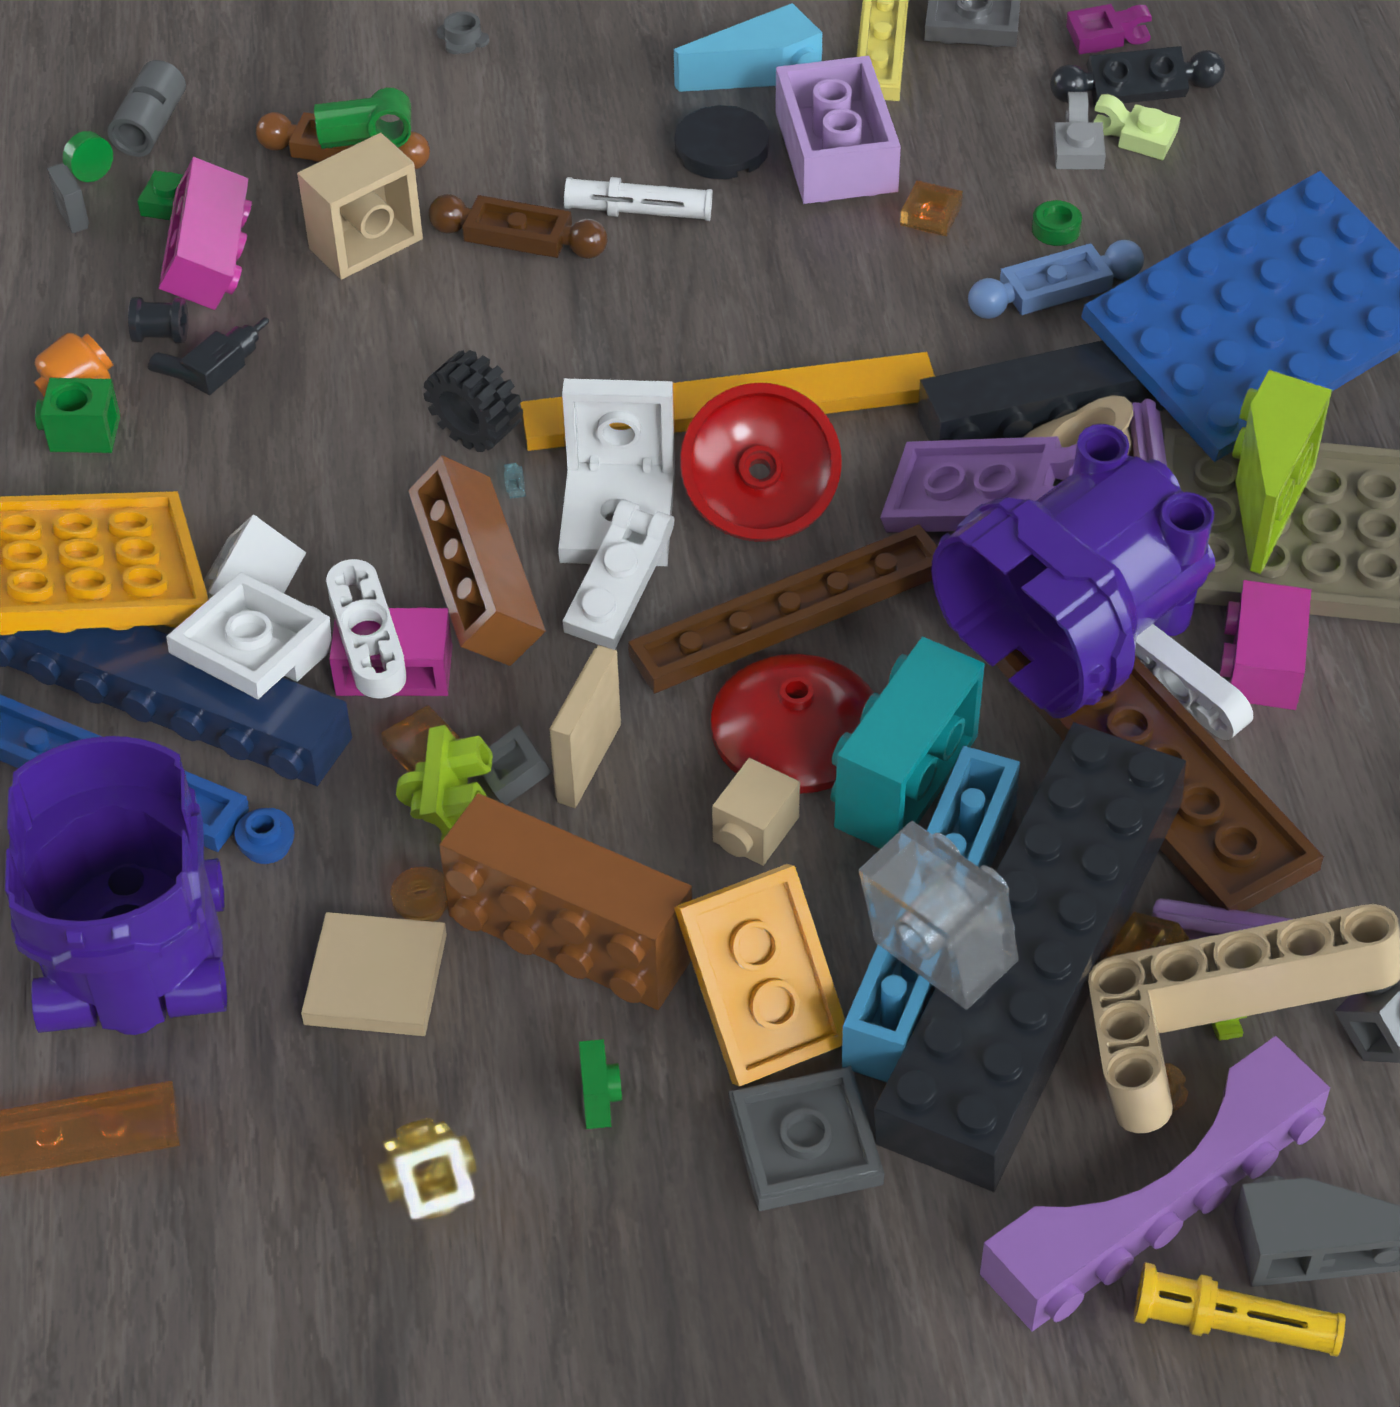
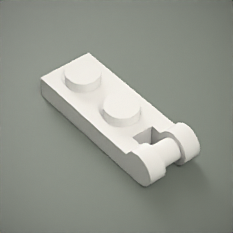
M624 499L619 502L613 515L612 524L563 619L564 633L613 650L616 649L669 541L674 526V516L659 511L651 515L639 511V505ZM632 531L646 536L643 545L628 541Z

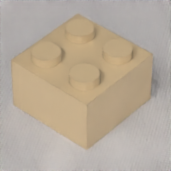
M382 133L297 173L309 249L341 280L423 239L414 162Z

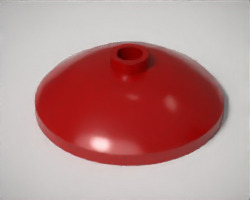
M749 383L723 391L709 400L697 412L684 436L680 468L684 488L691 503L708 523L735 538L754 542H768L788 538L805 530L825 512L833 500L839 484L842 455L838 436L832 423L822 409L811 399L786 386L772 383ZM755 464H763L769 469V475L766 478L757 479L751 475L749 470Z
M784 654L764 658L736 672L718 692L711 712L712 739L722 760L736 774L748 758H751L800 781V794L833 788L836 781L837 766L832 764L834 749L844 733L852 734L860 724L865 704L874 692L854 671L827 658L807 654Z

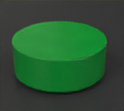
M83 131L74 135L67 142L63 151V164L67 165L73 176L83 182H94L101 179L109 171L113 162V150L109 142L92 131Z
M1052 200L1044 202L1037 206L1033 212L1032 233L1036 239L1044 244L1052 246L1068 245L1076 241L1080 235L1082 214L1076 206L1066 201Z

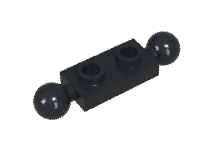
M1181 46L1090 55L1086 64L1088 72H1084L1076 65H1063L1053 73L1050 87L1053 95L1058 100L1068 103V92L1091 91L1094 107L1103 94L1112 95L1123 104L1186 97L1189 91V80L1201 88H1210L1217 85L1224 76L1225 64L1222 57L1211 50L1199 51L1189 61L1184 62Z

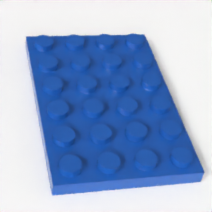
M1318 171L1086 303L1081 318L1205 453L1216 462L1233 452L1241 428L1243 426L1246 427L1247 421L1239 418L1245 396L1250 388L1259 389L1268 370L1334 391L1400 351V250L1321 171Z

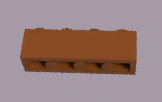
M441 455L408 492L460 647L511 666L546 630L491 478Z

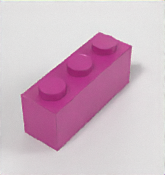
M193 156L175 192L158 289L213 310L217 308L225 293L231 295L234 293L242 272V267L236 265V261L240 258L247 239V233L242 232L241 228L245 225L252 206V201L246 199L249 178Z

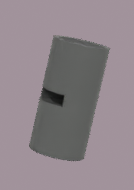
M160 60L149 61L143 66L108 127L110 141L121 152L130 156L142 157L149 154L186 90L185 78L175 66Z

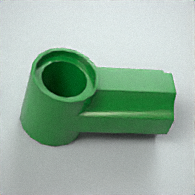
M386 87L380 89L371 98L314 105L316 132L321 149L356 145L379 133H382L398 148L404 145L411 135V103L408 96L396 88ZM390 114L400 119L394 122H386L381 120L380 117Z

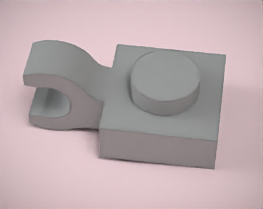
M1068 92V111L1065 114L1066 122H1055L1053 140L1056 169H1104L1106 153L1103 122H1088L1087 92Z

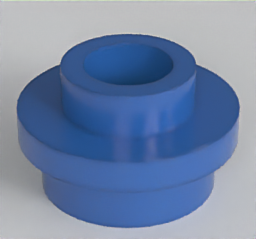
M275 808L253 810L244 815L235 828V840L238 849L251 861L259 864H270L281 860L288 853L295 837L291 818L283 811Z

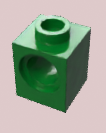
M49 378L44 399H38L36 403L35 421L37 429L45 432L50 452L112 453L121 417L112 379Z

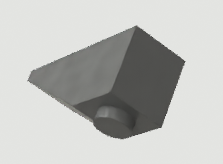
M1266 1176L1252 1183L1242 1184L1234 1213V1221L1251 1287L1400 1271V1205L1308 1177L1285 1180L1280 1176Z

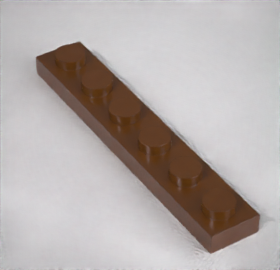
M918 524L628 641L629 657L653 693H658L931 581L932 560L937 546L921 525Z

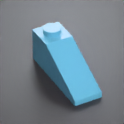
M791 3L675 48L674 86L679 92L776 86V67L822 61V31Z

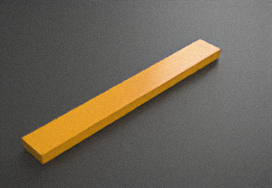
M928 352L676 382L673 383L674 433L687 431L697 412L713 397L727 389L743 384L772 383L789 387L807 396L825 414L918 403L920 379L934 377L935 375ZM562 397L522 401L520 403L523 409L522 422L527 451L566 446ZM624 423L609 424L611 428L616 430L631 428Z

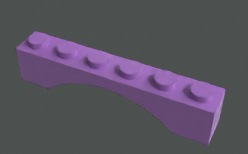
M1277 1036L1273 1037L1229 1068L1221 1106L1214 1124L1195 1151L1170 1173L1138 1191L1106 1202L1072 1207H1033L984 1242L980 1275L1032 1332L1050 1318L1054 1322L1062 1321L1077 1309L1084 1298V1294L1101 1281L1104 1285L1116 1282L1129 1270L1134 1262V1257L1150 1245L1154 1249H1159L1168 1244L1181 1230L1183 1221L1198 1210L1203 1214L1213 1211L1227 1198L1231 1191V1186L1246 1175L1251 1179L1261 1176L1276 1161L1279 1151L1293 1141L1301 1145L1310 1140L1321 1129L1326 1120L1323 1111L1330 1087Z

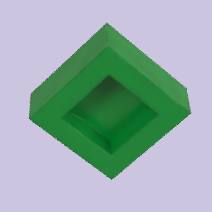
M155 170L137 201L140 215L170 221L175 192L183 175Z
M604 1039L579 1041L586 1129L612 1127L610 1102L622 1101L619 1063L606 1064Z

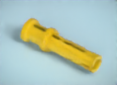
M1144 1262L1134 1309V1322L1145 1324L1148 1318L1187 1326L1190 1333L1197 1336H1202L1203 1333L1209 1334L1211 1328L1269 1342L1321 1351L1336 1357L1339 1356L1346 1320L1344 1313L1338 1312L1335 1314L1280 1300L1218 1288V1281L1212 1280V1277L1201 1274L1197 1280L1157 1272L1155 1264ZM1159 1295L1165 1296V1297L1174 1298V1299L1184 1300L1186 1303L1180 1302V1301H1175V1300H1170V1299H1166V1298H1161ZM1218 1307L1231 1310L1232 1313L1215 1310V1308ZM1247 1314L1301 1325L1302 1328L1252 1318Z

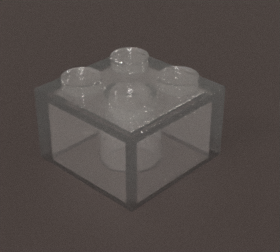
M911 821L858 869L875 943L966 1010L1019 960L1014 934L1015 926L1012 921L1008 897L1009 888L1006 882L992 868L985 865L979 868L962 856L953 842L943 834L934 833L932 835Z

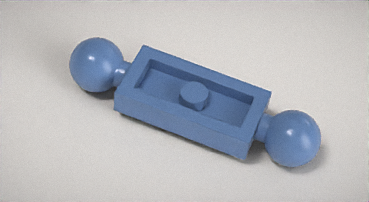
M1118 240L1112 243L1107 248L1105 255L1102 256L1099 255L1091 243L1002 268L1000 281L985 278L972 286L968 295V303L973 313L985 319L1001 315L1008 303L1011 302L1021 315L1111 290L1113 277L1127 280L1136 276L1141 271L1144 264V255L1141 248L1130 240Z

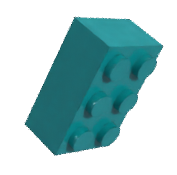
M923 636L909 655L901 654L891 670L888 685L881 694L875 692L870 696L863 709L860 724L852 734L844 733L834 749L832 764L837 766L836 781L830 795L831 801L835 802L834 828L897 856L948 781L962 747H971L978 737L985 663Z

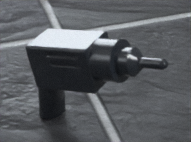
M264 317L254 326H235L225 335L215 331L184 358L157 352L150 358L148 369L152 372L184 380L187 384L207 395H211L246 365L245 358L255 351V343L259 340L258 332L269 323V319Z

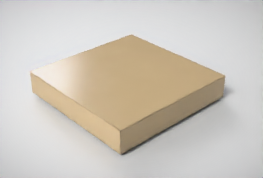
M600 645L594 648L549 728L557 803L573 808L577 807L621 726L616 650Z
M326 912L301 1012L303 1024L425 1036L447 936L445 923Z

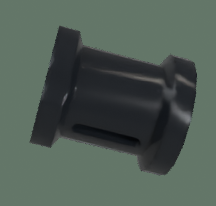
M132 297L128 310V327L132 342H143L145 337L173 338L175 343H185L188 332V307L185 298H175L173 303L144 302L142 297Z

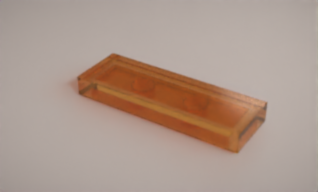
M172 1081L0 1110V1177L180 1146L176 1092Z

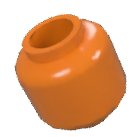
M66 333L35 358V367L41 377L34 384L45 397L49 378L111 379L108 370L114 365L89 334L86 333L83 337H80L74 333Z

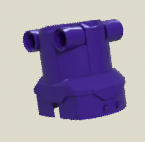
M1107 424L1092 425L1080 433L1072 475L1036 501L1004 497L979 505L958 524L955 533L952 535L946 533L941 537L932 560L934 590L948 626L992 667L1015 649H1018L1026 656L1031 663L1013 675L1008 681L1038 708L1045 710L1053 718L1068 717L1084 705L1096 704L1103 696V691L1108 690L1112 692L1118 689L1129 678L1133 670L1137 636L1152 624L1169 637L1183 633L1190 625L1197 590L1205 583L1208 574L1215 568V557L1208 544L1215 515L1212 505L1199 494L1183 492L1173 472L1162 462L1155 459L1145 461L1137 456H1129L1127 436L1122 430Z
M121 736L93 737L52 748L34 757L14 771L13 785L8 788L7 830L10 840L9 849H6L5 892L9 901L11 929L15 937L16 947L19 952L38 962L43 977L33 978L31 989L33 1017L38 1033L97 1026L99 1016L102 1029L116 1030L126 1035H137L145 1033L156 1026V1024L164 1022L166 1019V1007L169 1018L226 1012L227 986L222 960L223 938L216 913L223 912L225 908L222 870L218 858L204 860L203 817L200 805L197 804L195 790L188 786L180 754L155 742Z

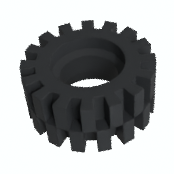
M461 350L450 357L424 382L423 388L427 390L423 393L424 399L427 402L433 403L428 407V410L432 416H439L441 420L437 424L442 430L447 427L451 431L449 436L451 439L457 442L461 438L463 446L469 450L475 447L477 452H484L486 449L489 451L521 422L519 418L523 415V409L518 405L522 401L519 394L511 393L515 386L510 379L503 380L500 375L504 371L498 365L492 369L489 366L490 359L482 355L478 359L475 351L469 350L465 353L464 350Z

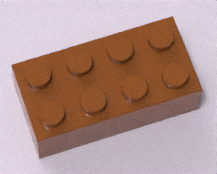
M477 793L439 844L449 916L453 917L457 923L470 931H484L505 941L512 949L521 954L537 955L558 965L561 970L574 978L590 979L610 988L619 998L627 1002H640L658 1011L691 962L674 910L675 906L692 900V886L480 793Z

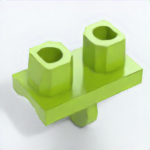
M445 725L429 728L426 761L417 763L414 772L403 774L398 779L396 796L404 805L411 807L410 815L413 818L423 819L438 827L442 833V841L477 793L486 796L485 791L477 782L468 784V778L491 772L492 751L480 736L456 739Z

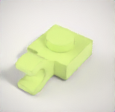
M1107 94L1101 95L1095 105V111L1105 113L1109 117L1097 114L1094 122H1103L1105 136L1120 137L1118 147L1164 160L1178 132L1181 117L1135 104L1132 112H1129L1118 98Z

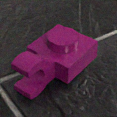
M1112 4L1067 12L1066 27L1079 55L1091 52L1097 53L1107 49L1123 47L1124 38L1129 43L1135 45L1150 41L1151 36L1146 25H1137L1152 21V16L1146 5H1135L1126 10L1115 12Z

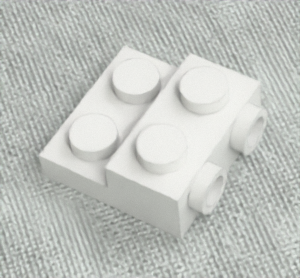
M242 572L166 636L170 654L256 699L262 697L283 676L298 682L331 651L332 643L329 616L323 614L316 607L306 605L278 591L274 586L262 583Z

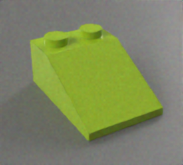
M1268 370L1258 390L1250 388L1245 396L1239 418L1247 421L1246 427L1243 426L1241 428L1232 453L1233 458L1240 460L1236 487L1250 571L1258 574L1262 573L1315 468L1332 392L1331 389L1272 370Z

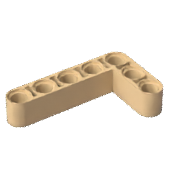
M1377 904L1360 905L1112 956L1096 964L1089 973L1088 983L1103 1074L1118 1124L1130 1132L1149 1133L1165 1125L1172 1115L1173 1104L1159 1036L1160 1033L1380 990L1397 983L1400 980V928L1394 911L1386 906Z

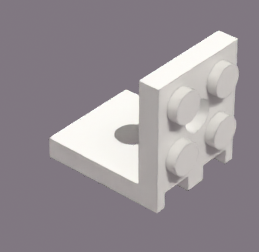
M564 378L562 398L568 471L558 548L560 563L592 564L612 524L611 521L605 518L614 514L617 505L622 499L638 504L639 511L651 515L659 511L672 516L675 482L672 381ZM624 423L631 428L616 430L611 428L609 424ZM632 531L628 541L643 545L646 536ZM670 538L656 566H668Z

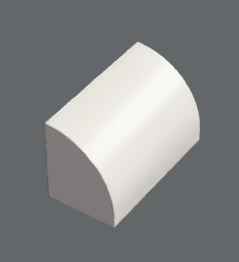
M253 514L228 537L206 575L204 584L208 598L213 597L240 572L262 583L270 584L278 591L285 593L306 552Z

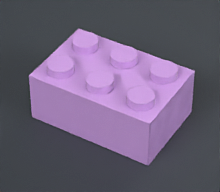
M870 56L776 67V116L803 204L898 192L901 146Z

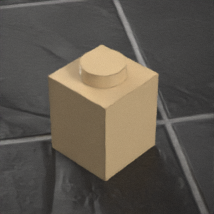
M748 758L712 806L713 842L719 844L733 856L746 857L764 866L799 818L800 781Z

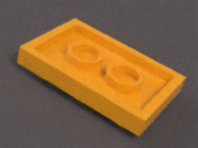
M785 864L674 907L732 1084L739 1087L842 1046L845 1017L795 865Z

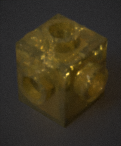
M431 1118L412 1121L396 1130L397 1137L383 1141L388 1161L378 1164V1170L389 1202L400 1199L412 1220L420 1217L424 1219L440 1217L456 1210L460 1203L475 1199L469 1175L477 1172V1167L470 1144L465 1135L457 1137L444 1121L434 1124V1120ZM433 1159L431 1166L424 1171L412 1169L413 1165Z

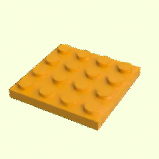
M178 491L0 496V635H12L18 631L36 630L67 633L82 628L105 627L113 630H127L134 626L166 625L177 628L209 600Z

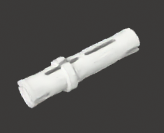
M567 177L564 192V208L607 211L608 216L618 217L619 212L696 218L710 221L713 190L621 183V178L611 177L610 182ZM594 195H605V196H610V197H601V196H594ZM644 199L663 200V201H675V202H683V203L648 201V200H644Z

